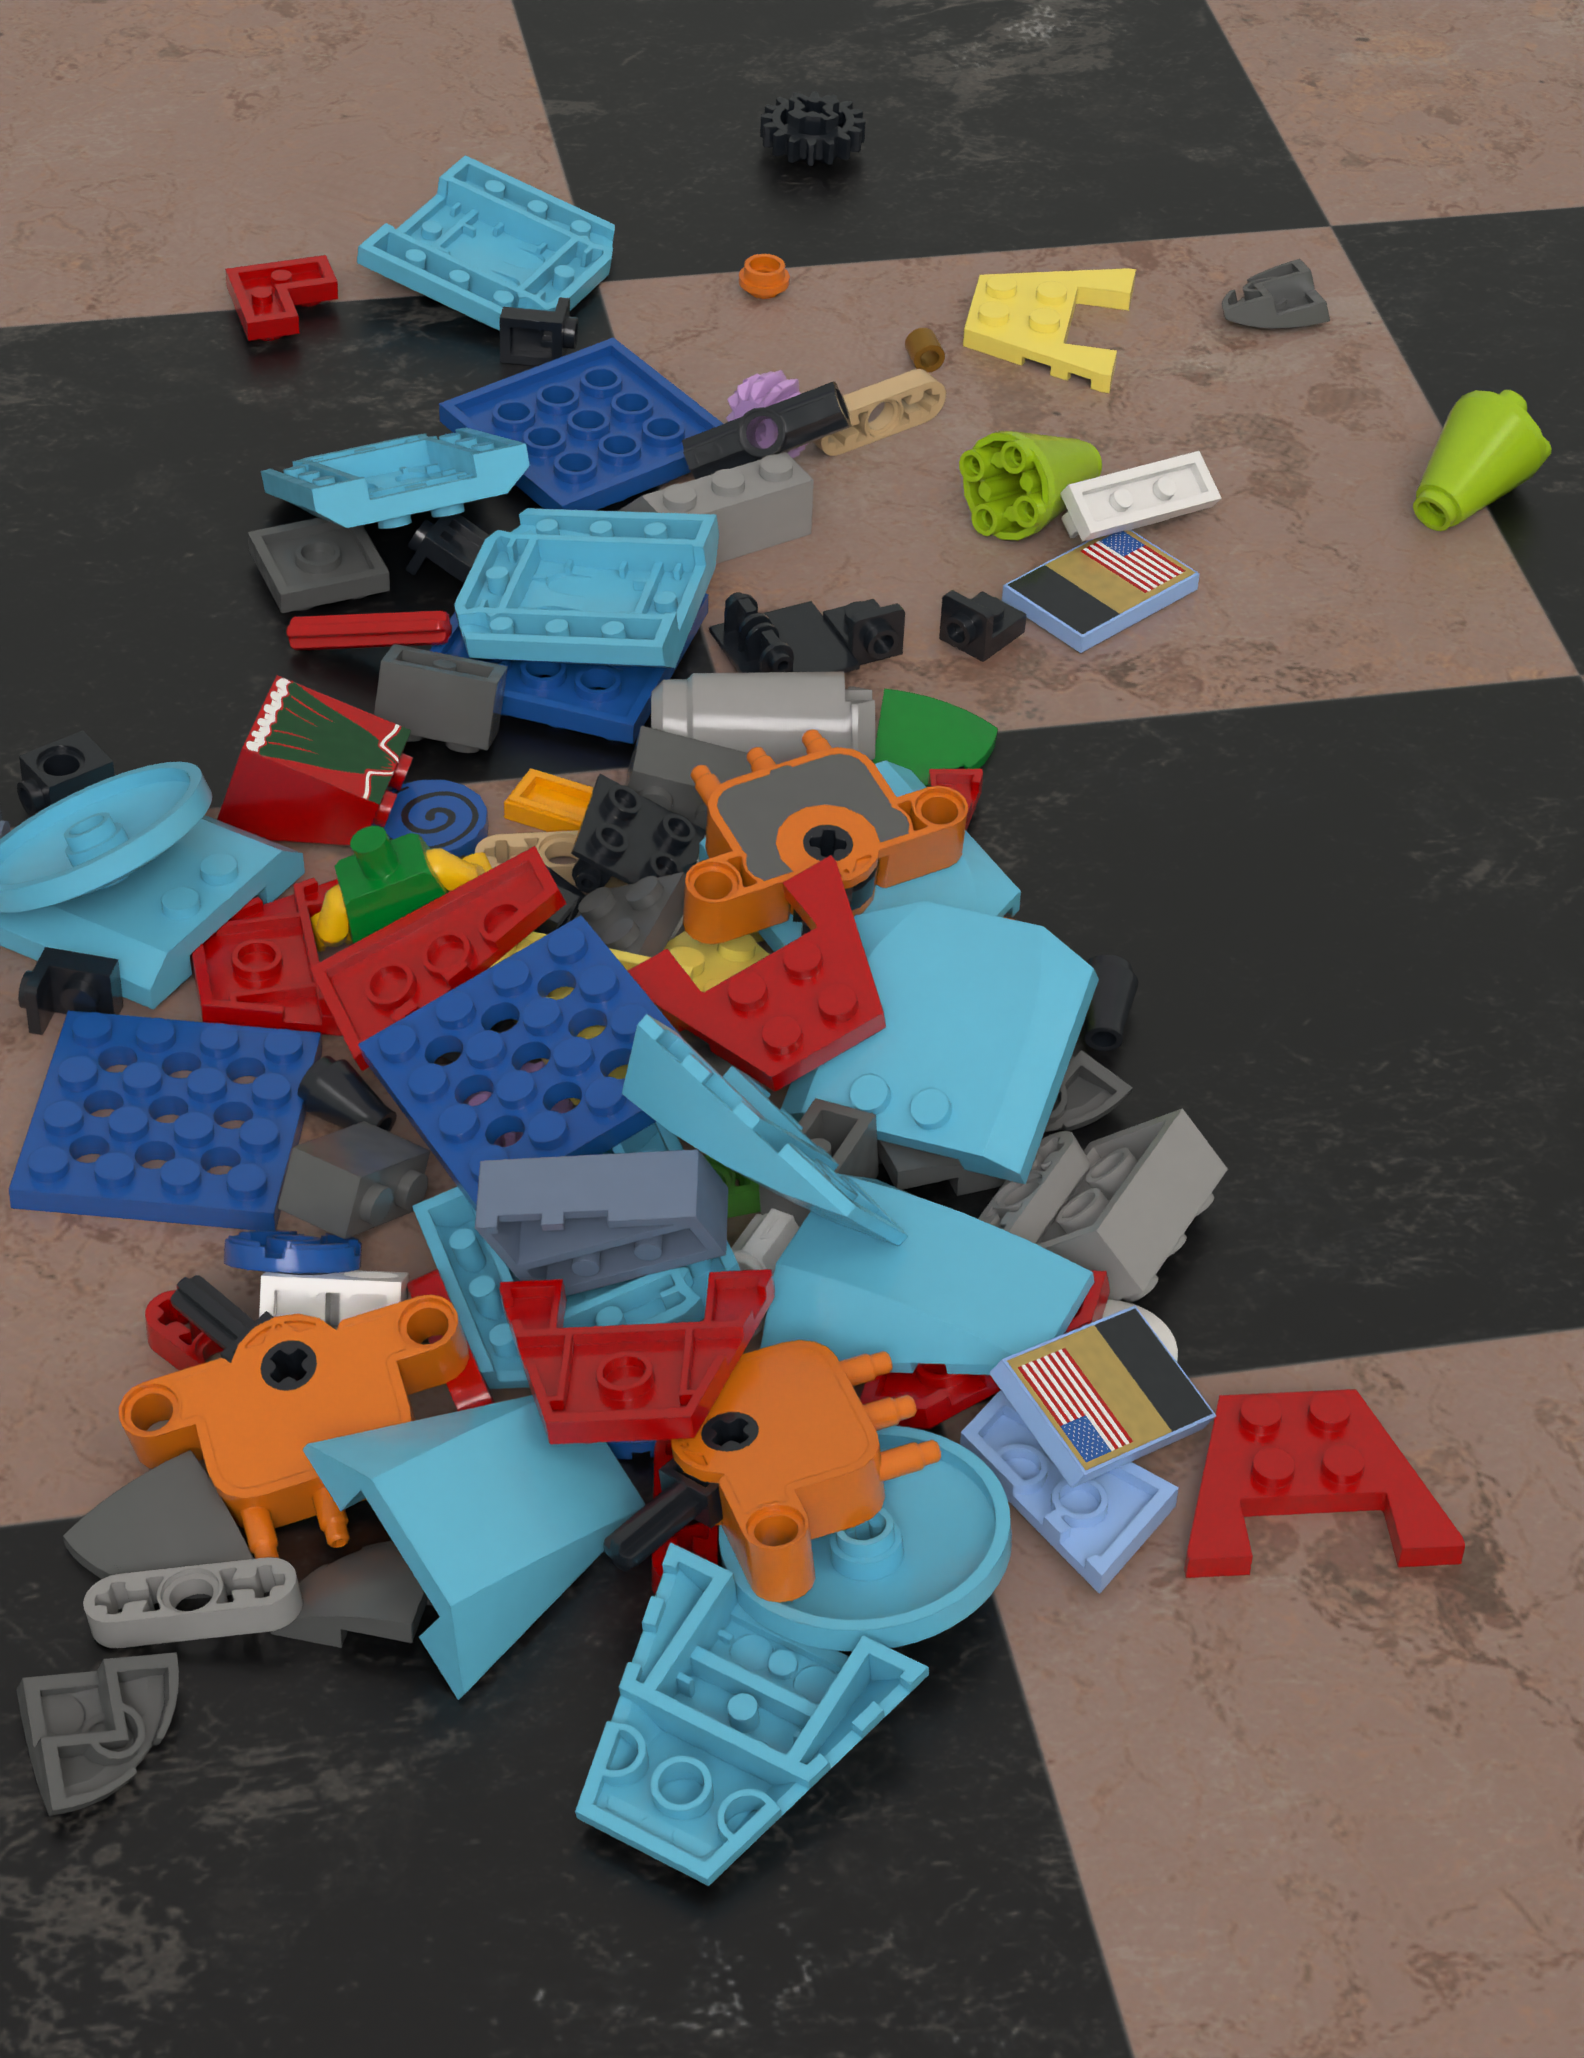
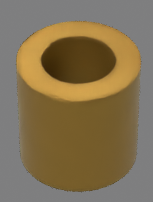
M918 328L907 336L905 348L916 369H923L929 373L942 366L945 360V353L932 330Z

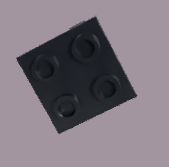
M736 592L731 594L725 601L724 623L709 626V632L739 673H846L860 669L858 661L812 601L765 613H758V604L751 595Z
M599 774L571 854L578 858L572 869L573 880L580 891L590 893L595 889L604 887L612 876L629 885L648 876L659 878L680 872L686 874L697 862L699 843L704 839L706 830L690 822L684 816L673 813L639 795L633 789Z

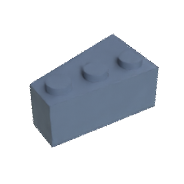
M698 1149L480 1161L475 1229L520 1281L563 1279L565 1294L569 1296L643 1277L648 1274L725 1256L727 1246L728 1187Z

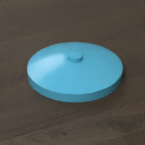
M166 762L133 769L81 789L41 810L15 827L0 839V912H24L82 897L120 883L130 874L154 860L187 834L202 819L211 805L212 792L199 767L188 762Z
M891 1426L878 1430L880 1452L912 1442L919 1444L934 1440L940 1447L941 1459L937 1463L924 1466L920 1471L884 1481L885 1500L881 1510L872 1519L858 1526L812 1539L816 1579L813 1587L804 1596L793 1601L781 1603L767 1601L758 1597L751 1589L722 1526L719 1525L722 1566L724 1569L734 1573L737 1600L743 1610L759 1624L786 1639L816 1648L836 1651H853L862 1636L868 1637L888 1648H896L919 1642L953 1627L977 1610L991 1596L1006 1572L1012 1549L1010 1508L1006 1493L994 1472L973 1452L943 1436L902 1426Z

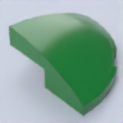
M884 688L873 763L876 764L886 760L907 768L928 787L929 769H958L963 765L964 769H980L988 760L995 747L998 728L983 718L950 703L920 694Z

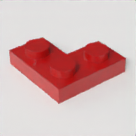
M326 255L225 269L226 286L248 341L258 339L273 341L282 336L300 334L299 316L294 305L314 306L322 301L338 299V281Z

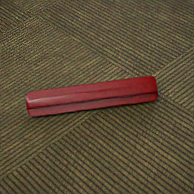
M445 611L301 616L291 619L286 633L289 638L290 647L296 651L391 647L393 644L402 646L445 645L448 643L450 635H452V625L450 624L449 614Z

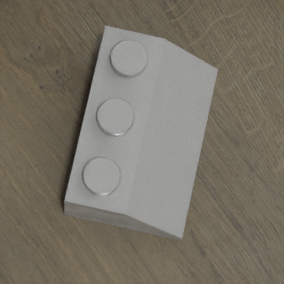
M787 452L768 455L760 460L731 469H722L714 474L682 484L670 485L665 489L643 495L618 511L716 514L719 529L716 564L810 535L814 480Z
M1183 1108L1090 1142L1084 1149V1153L1090 1162L1087 1171L1035 1243L1088 1270L1107 1271L1110 1287L1108 1299L1116 1301L1124 1299L1128 1303L1134 1302L1144 1297L1155 1287L1158 1282L1156 1273L1167 1257L1174 1254L1185 1243L1187 1236L1184 1232L1193 1219L1206 1210L1213 1202L1214 1195L1212 1191L1227 1171V1167Z

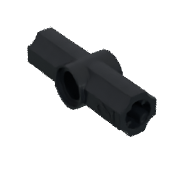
M833 381L766 408H754L745 413L743 417L683 439V453L689 470L694 478L698 479L714 474L722 469H731L760 460L768 455L788 453L792 449L852 427L850 413L837 383ZM771 418L778 427V437L772 446L763 449L756 441V428L760 422Z

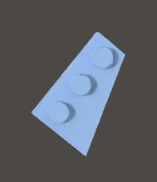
M999 1391L961 1431L960 1445L973 1452L986 1463L1002 1484L1008 1501L1099 1594L1176 1507L1179 1487L1133 1462H1129L1071 1488L1002 1391Z

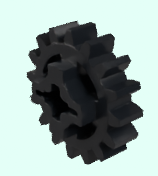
M796 92L793 93L789 100L778 97L776 98V105L767 104L765 106V114H761L760 137L763 138L764 147H773L772 155L775 157L786 154L788 162L791 163L806 159V163L811 166L814 165L816 160L830 165L833 164V160L837 157L844 160L850 159V151H861V143L865 141L866 120L863 119V111L861 109H853V102L850 100L839 103L837 95L834 94L819 97L818 92H812L810 97H807L802 93Z

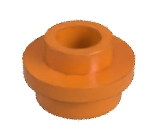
M756 254L746 259L744 267L739 272V285L741 288L759 299L773 298L785 291L789 286L790 275L785 269V263L775 255Z

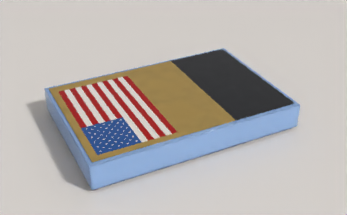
M1128 530L1088 540L1004 584L1002 601L1027 614L1026 617L1079 653H1082L1197 590L1200 573L1134 531Z
M1135 1305L1006 1357L989 1373L1071 1488L1204 1429L1216 1417V1414Z

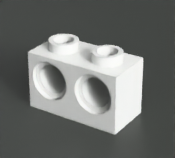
M362 1270L339 1273L265 1272L261 1275L259 1317L266 1311L273 1317L303 1314L320 1318L337 1330L341 1320L408 1300L407 1283L409 1281V1273Z

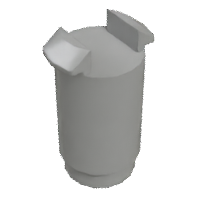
M844 672L693 673L688 679L662 680L651 691V728L746 753L754 747H761L774 760L776 765L807 755L806 747L802 743V737L806 731L814 729L829 742L832 748L854 749L865 754L870 760L875 759V700H872V690L854 686L845 689Z

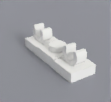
M1200 451L1069 484L1060 493L1068 510L1061 519L1070 539L1080 535L1082 542L1211 508L1222 498Z

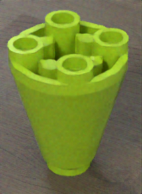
M1475 390L1462 395L1447 417L1416 491L1413 510L1417 518L1425 526L1432 530L1445 531L1449 527L1460 524L1532 478L1550 456L1551 445L1543 437L1541 429L1527 412V404L1523 397L1511 390H1503L1500 394L1491 391Z
M1012 431L994 432L978 440L972 449L962 454L959 461V469L963 476L964 496L972 513L971 520L974 528L983 536L994 535L1001 540L1016 541L1041 531L1066 509L1060 493L1069 484L1100 476L1102 459L1098 450L1092 444L1080 439Z

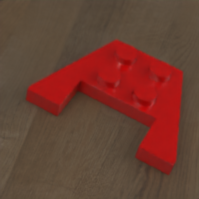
M831 855L782 883L785 899L812 931L711 989L701 992L668 949L628 970L630 975L676 1030L681 1032L686 1029L709 1044L711 1052L774 1092L886 1028L884 1011L838 865Z
M314 877L293 884L294 894L264 905L259 897L253 898L190 954L203 1022L319 1032L324 1035L342 1036L310 970L311 966L320 962L310 918L321 912L325 894L329 889L338 884L337 879L318 885Z
M772 1269L709 1272L705 1318L703 1321L563 1328L567 1302L563 1279L500 1282L499 1288L503 1310L549 1444H590L597 1442L661 1441L695 1438L775 1298Z
M1356 1389L1219 1395L1216 1417L1212 1428L1184 1567L1186 1578L1250 1575L1253 1554L1244 1517L1381 1510L1385 1516L1398 1567L1461 1564L1465 1543L1460 1532Z

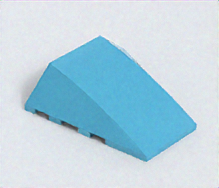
M648 1014L637 1024L622 1094L669 1132L722 1165L771 1192L832 1222L888 1243L900 1246L905 1241L908 1235L856 1182L846 1175L840 1177L834 1172L839 1164L823 1148L817 1146L801 1131L803 1127L783 1108L779 1110L768 1099L771 1094L757 1080L733 1066L721 1076L676 1031Z
M846 1175L856 1182L908 1237L900 1246L839 1225L810 1211L776 1262L773 1277L775 1298L767 1310L760 1349L795 1340L814 1341L828 1347L837 1356L839 1361L865 1353L871 1355L881 1351L887 1352L893 1366L890 1373H913L918 1363L945 1364L947 1374L990 1375V1371L1002 1359L1063 1335L1095 1282L1092 1271L1027 1239L965 1213L922 1199L877 1179Z
M533 1395L309 1443L302 1449L340 1511L365 1498L367 1499L440 1617L419 1638L458 1700L604 1551L603 1543L605 1538L646 1505L606 1442L549 1444Z
M670 1542L662 1564V1578L655 1597L651 1596L642 1620L643 1632L633 1660L628 1662L619 1685L620 1697L611 1722H606L575 1813L577 1819L709 1886L929 1675V1667L865 1636L861 1637L850 1656L836 1650L816 1648L786 1639L759 1624L739 1605L733 1572Z

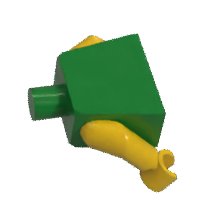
M368 826L359 830L350 841V847L354 855L339 860L334 866L338 884L326 892L321 912L310 918L317 951H325L327 946L338 947L343 943H346V945L354 944L493 869L486 854L479 852L461 859L442 848L430 849L419 834L409 833L390 840L384 828L380 826Z

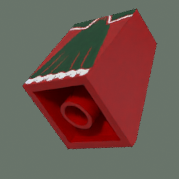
M277 675L242 747L217 820L267 840L350 845L353 835L359 830L372 826V824L382 828L385 827L398 795L388 791V787L400 791L413 760V757L403 753L411 730Z

